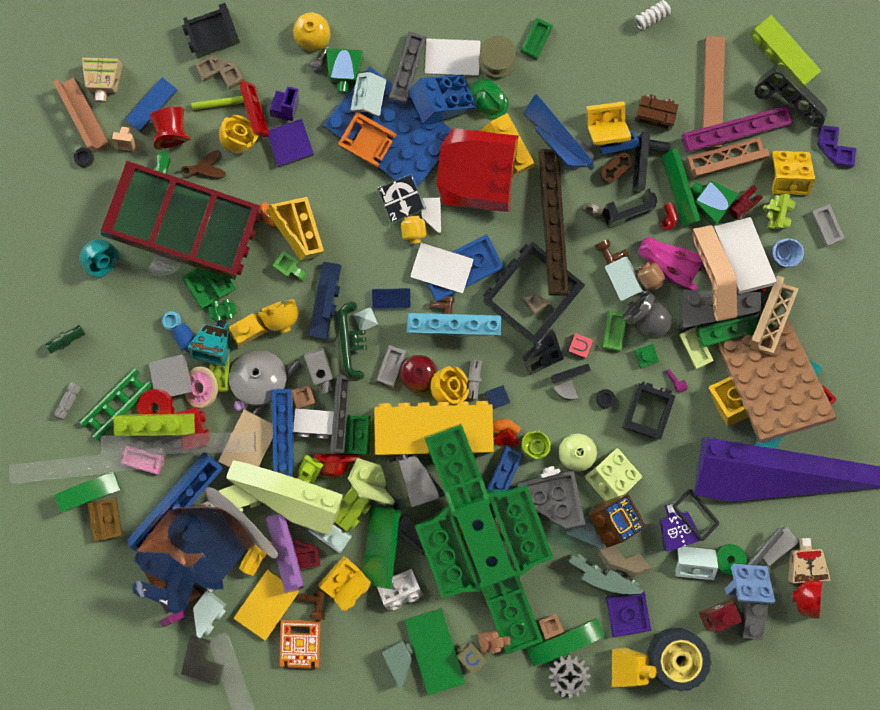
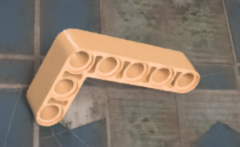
M712 225L692 229L693 241L713 285L716 321L737 318V282L735 273Z

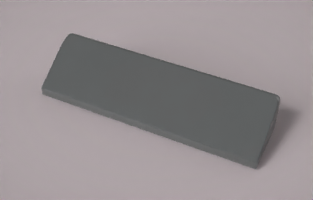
M337 374L330 450V452L344 453L350 376Z

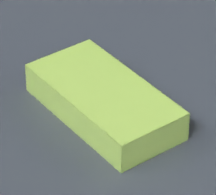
M697 326L678 335L695 369L714 361L707 347L700 348L695 331L698 329Z

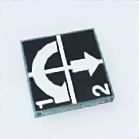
M413 173L377 188L391 223L427 209Z

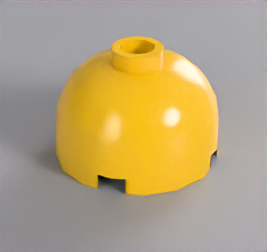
M314 12L305 13L295 21L293 37L297 45L305 51L314 52L315 50H321L329 43L331 37L330 26L320 14Z
M232 115L231 118L226 117L219 128L221 145L232 153L240 154L247 152L253 147L258 138L253 133L250 120L243 116Z
M294 299L286 300L287 304H283L280 301L261 309L262 312L259 311L258 313L263 325L271 331H279L280 333L290 331V326L294 325L298 319V309Z
M448 366L442 368L434 374L431 380V393L438 402H449V405L463 402L469 393L466 385L468 379L458 367Z

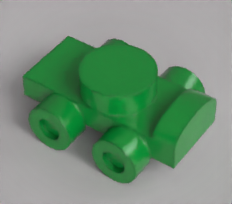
M230 299L223 300V305H219V301L212 302V307H208L210 319L214 318L215 322L222 320V317L232 319L234 318L233 314H237L235 302L231 303Z

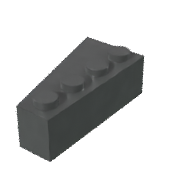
M683 290L680 292L679 330L721 322L715 319L713 291ZM737 291V318L761 311V292L738 294Z

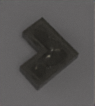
M194 635L190 636L181 674L216 686L219 685L224 665L206 660L211 641Z

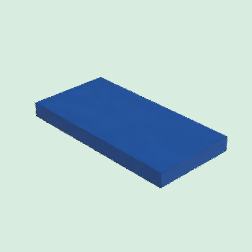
M484 235L452 251V253L474 259L465 288L504 269L488 235ZM426 282L436 302L457 292Z

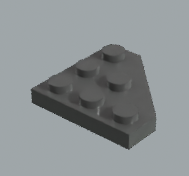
M574 471L517 483L518 487L527 484L536 511L541 516L566 531L586 527Z

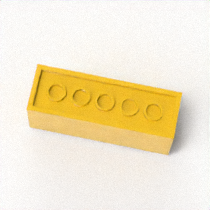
M477 401L476 405H469L468 402H457L454 406H449V402H437V406H430L429 402L418 403V406H410V403H398V407H391L390 403H381L379 407H375V455L430 454L424 437L462 423L473 453L494 452L492 405H488V401Z

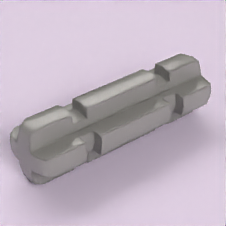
M70 383L68 392H65L59 404L60 407L54 413L56 417L60 419L66 417L68 413L66 411L70 409L76 398L75 394H78L81 389L79 385Z

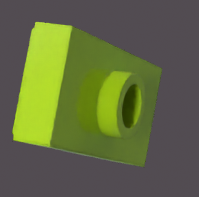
M228 356L225 367L209 363V370L215 375L218 383V392L230 391V357Z

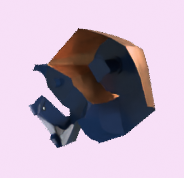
M196 506L169 510L137 550L134 558L142 571L167 580V587L163 589L143 581H135L133 593L140 598L146 597L166 606V611L178 614L187 607L195 582L206 589L224 590L223 579L246 549L255 545L238 520L223 508Z

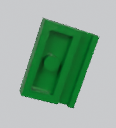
M347 415L344 453L369 455L371 416Z

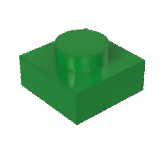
M653 344L634 350L640 368L659 362Z

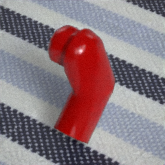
M673 203L663 206L666 216L661 222V227L667 231L674 227L678 219Z

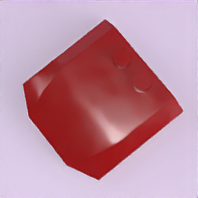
M452 128L440 147L436 185L443 204L510 212L511 185L519 135Z

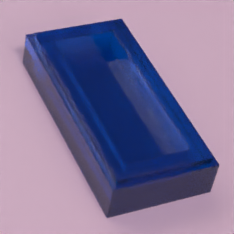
M410 288L372 289V308H411Z

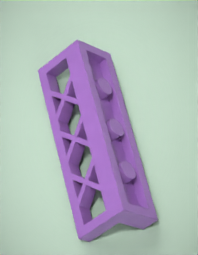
M279 513L266 517L272 544L278 553L276 559L285 593L305 588L287 518Z

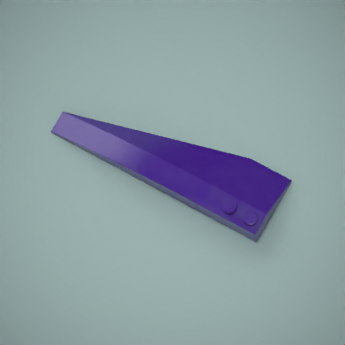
M702 438L694 495L726 501H743L880 488V466L726 440Z

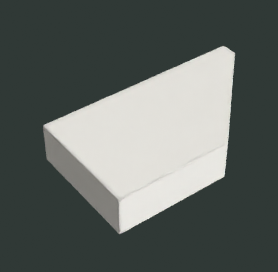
M421 198L424 207L421 210L422 219L440 234V198Z

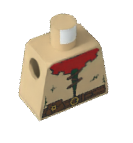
M799 538L800 549L790 551L788 582L829 581L830 575L823 550L818 548L812 549L811 538Z

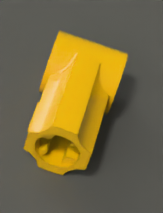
M256 545L249 547L239 569L254 576L267 554Z

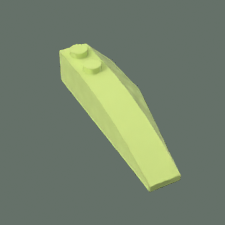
M233 460L226 479L287 518L290 522L330 536L343 501L342 494Z

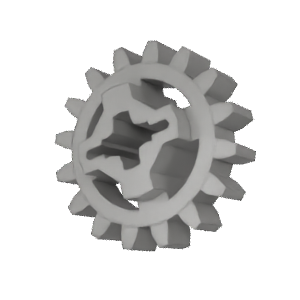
M567 654L566 659L559 657V662L553 661L555 667H549V670L553 672L548 675L549 679H553L549 684L550 686H556L554 689L555 693L561 691V697H564L566 693L569 698H572L573 693L579 697L580 690L586 692L584 685H590L586 680L591 677V674L586 673L589 667H583L585 661L582 659L578 662L577 655L573 659H571L570 654ZM565 664V667L562 669V671H558L559 668ZM573 664L579 666L581 672L575 671L573 668ZM568 672H571L574 676L568 681L565 676L568 675ZM557 681H563L566 688L560 686ZM578 681H581L580 684L574 688V685Z

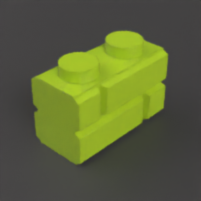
M351 487L343 498L335 523L345 531L349 529L354 530L360 522L357 518L361 513L365 515L372 505L369 504L371 499H362L359 497L356 489Z

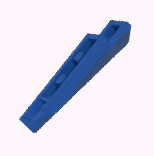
M535 94L523 114L536 125V132L569 169L588 167L589 170H593L592 159L538 94Z

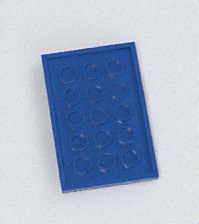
M369 67L365 72H371L379 77L384 78L371 67ZM386 79L380 115L375 116L368 112L359 113L396 134L395 139L390 136L387 137L393 142L383 160L374 159L380 164L378 169L394 181L411 175L417 189L439 162L440 147L451 128L442 121L422 123L410 97L406 105L389 101L388 97L392 83ZM355 85L323 124L326 129L339 139L342 138L356 112L351 111ZM356 124L348 139L354 142L362 127Z

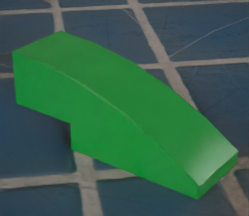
M112 472L56 493L54 496L60 512L63 513L120 491L121 488L115 473Z

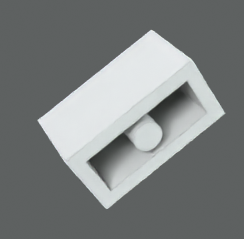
M295 409L293 432H297L300 437H309L310 434H317V438L329 439V435H332L334 412Z

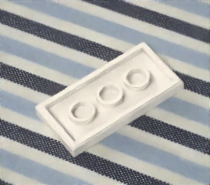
M751 217L714 226V231L735 273L738 294L776 285V278Z

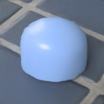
M781 239L773 246L772 256L774 261L780 266L794 267L803 260L804 249L795 239Z

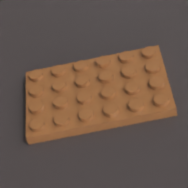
M790 320L786 321L773 356L751 349V341L754 334L717 344V348L760 443L836 420L834 410ZM778 324L773 325V328L769 329L770 332L779 330ZM770 338L761 342V346L770 349L773 345Z

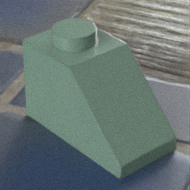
M401 640L382 650V654L399 688L404 685L412 660L411 654H413L409 642L405 644L404 640Z

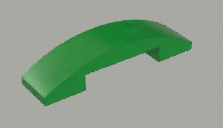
M595 618L563 634L526 648V651L534 667L572 653L605 636L598 619Z

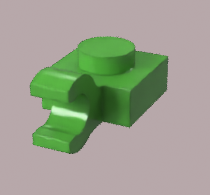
M284 250L272 265L288 278L292 273L302 281L308 276L297 267L300 262Z

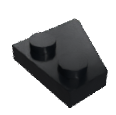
M553 329L549 330L522 357L529 375L564 359Z

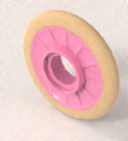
M195 367L189 371L192 392L184 395L190 405L204 409L209 407L216 399L218 383L211 370L206 367ZM199 383H202L203 385V391L201 393L198 390Z

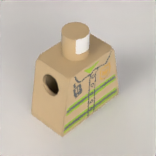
M82 57L86 89L91 93H95V102L106 103L107 93L117 92L123 64L119 59Z

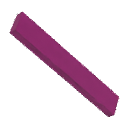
M787 105L683 133L681 137L686 153L789 126L793 124Z

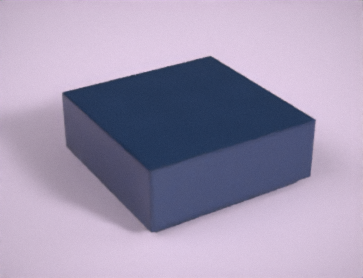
M504 385L485 392L493 410L510 403Z

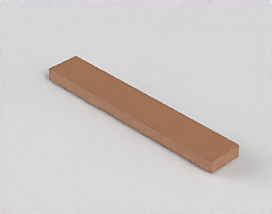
M705 37L702 128L723 123L725 37ZM718 144L707 148H722V144Z

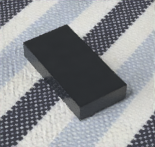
M587 363L551 376V380L554 384L587 373L591 369Z

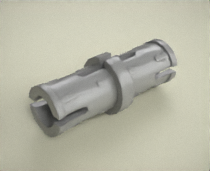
M470 360L469 377H467V389H469L467 398L469 399L471 397L472 399H478L479 383L482 381L480 373L483 361L478 360L476 363V360Z

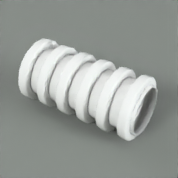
M661 0L660 4L656 3L655 6H651L650 9H646L645 12L636 15L635 22L637 26L644 31L646 27L649 28L651 24L654 25L656 21L659 22L661 18L664 19L666 15L669 16L671 14L670 6L666 1Z

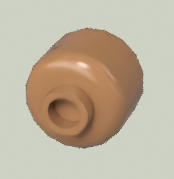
M646 262L639 267L640 271L636 276L645 290L655 291L664 284L665 275L657 263L649 264V262Z

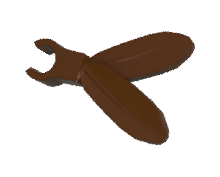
M220 151L210 152L197 166H182V171L185 169L189 170V174L183 175V177L190 178L192 175L198 174V172L214 178L225 177V171L211 166L219 159Z

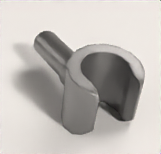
M325 46L319 56V60L312 59V70H322L323 61L327 54L326 48L328 47Z

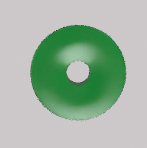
M725 544L716 551L718 570L726 575H733L731 570L733 564L746 565L747 563L744 550L737 545ZM729 556L733 557L732 563H729L727 560Z

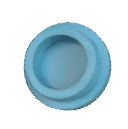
M167 312L162 318V324L167 330H172L181 324V317L176 312Z

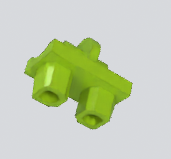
M789 194L774 195V199L770 200V205L763 206V210L768 212L767 218L769 222L767 228H790L791 219L785 217L786 211L792 212L796 202L789 199Z
M306 455L295 478L314 484L323 464L319 463L316 458H310V456Z

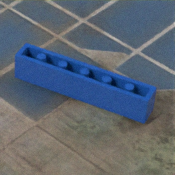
M204 451L127 539L130 548L137 552L169 510L190 507L223 469L220 463Z

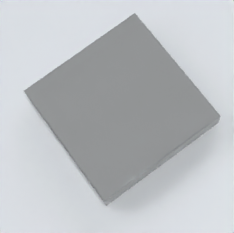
M185 354L149 363L154 389H162L171 397L192 392Z

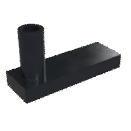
M644 132L637 136L640 147H636L632 192L636 193L642 192L646 187L649 151L667 153L670 149L669 142L650 140V133Z

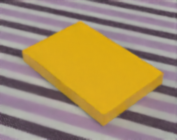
M268 569L234 619L266 640L300 591L285 593L282 579Z

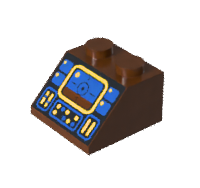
M628 493L596 504L588 514L606 548L623 543L647 527Z

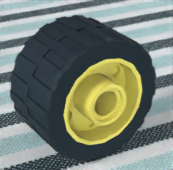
M673 627L663 630L651 640L647 650L649 666L656 668L655 678L664 686L672 690L689 691L695 687L697 688L705 681L706 676L710 672V651L700 637L683 628ZM681 656V660L676 662L677 657Z

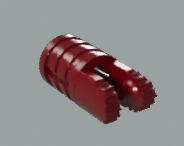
M755 185L747 189L729 206L728 211L735 219L740 220L742 216L763 199L761 194L756 195L751 200L749 199L757 190Z

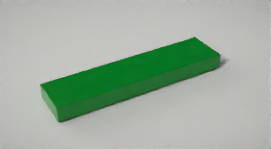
M672 149L662 155L661 158L683 226L687 227L700 221V217L678 149Z
M763 312L696 329L700 348L754 334ZM768 324V328H773V324Z

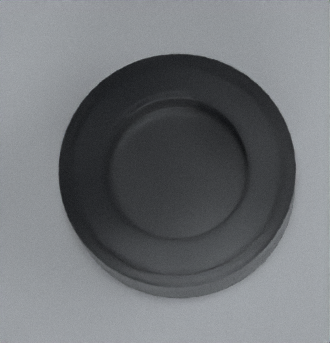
M79 148L74 153V161L81 167H89L94 162V154L88 148Z
M603 389L596 395V403L601 408H610L615 403L616 397L611 390Z

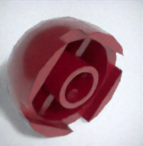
M413 355L402 364L400 377L403 385L408 390L422 393L430 390L431 380L438 370L434 361L428 356Z

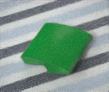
M217 257L209 260V262L221 265ZM199 268L182 276L184 283L201 310L236 290L230 278Z

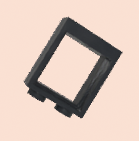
M642 381V384H636L622 428L661 440L675 395H672V391L665 388L655 389L653 384ZM641 391L667 399L658 430L632 422Z

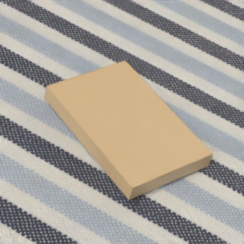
M244 409L218 462L231 467L233 460L260 467L273 440V424Z

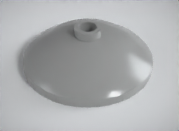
M263 350L250 351L240 356L232 365L229 373V385L233 394L243 403L254 406L272 402V389H284L287 381V373L282 361L273 353ZM259 371V374L253 375V372Z

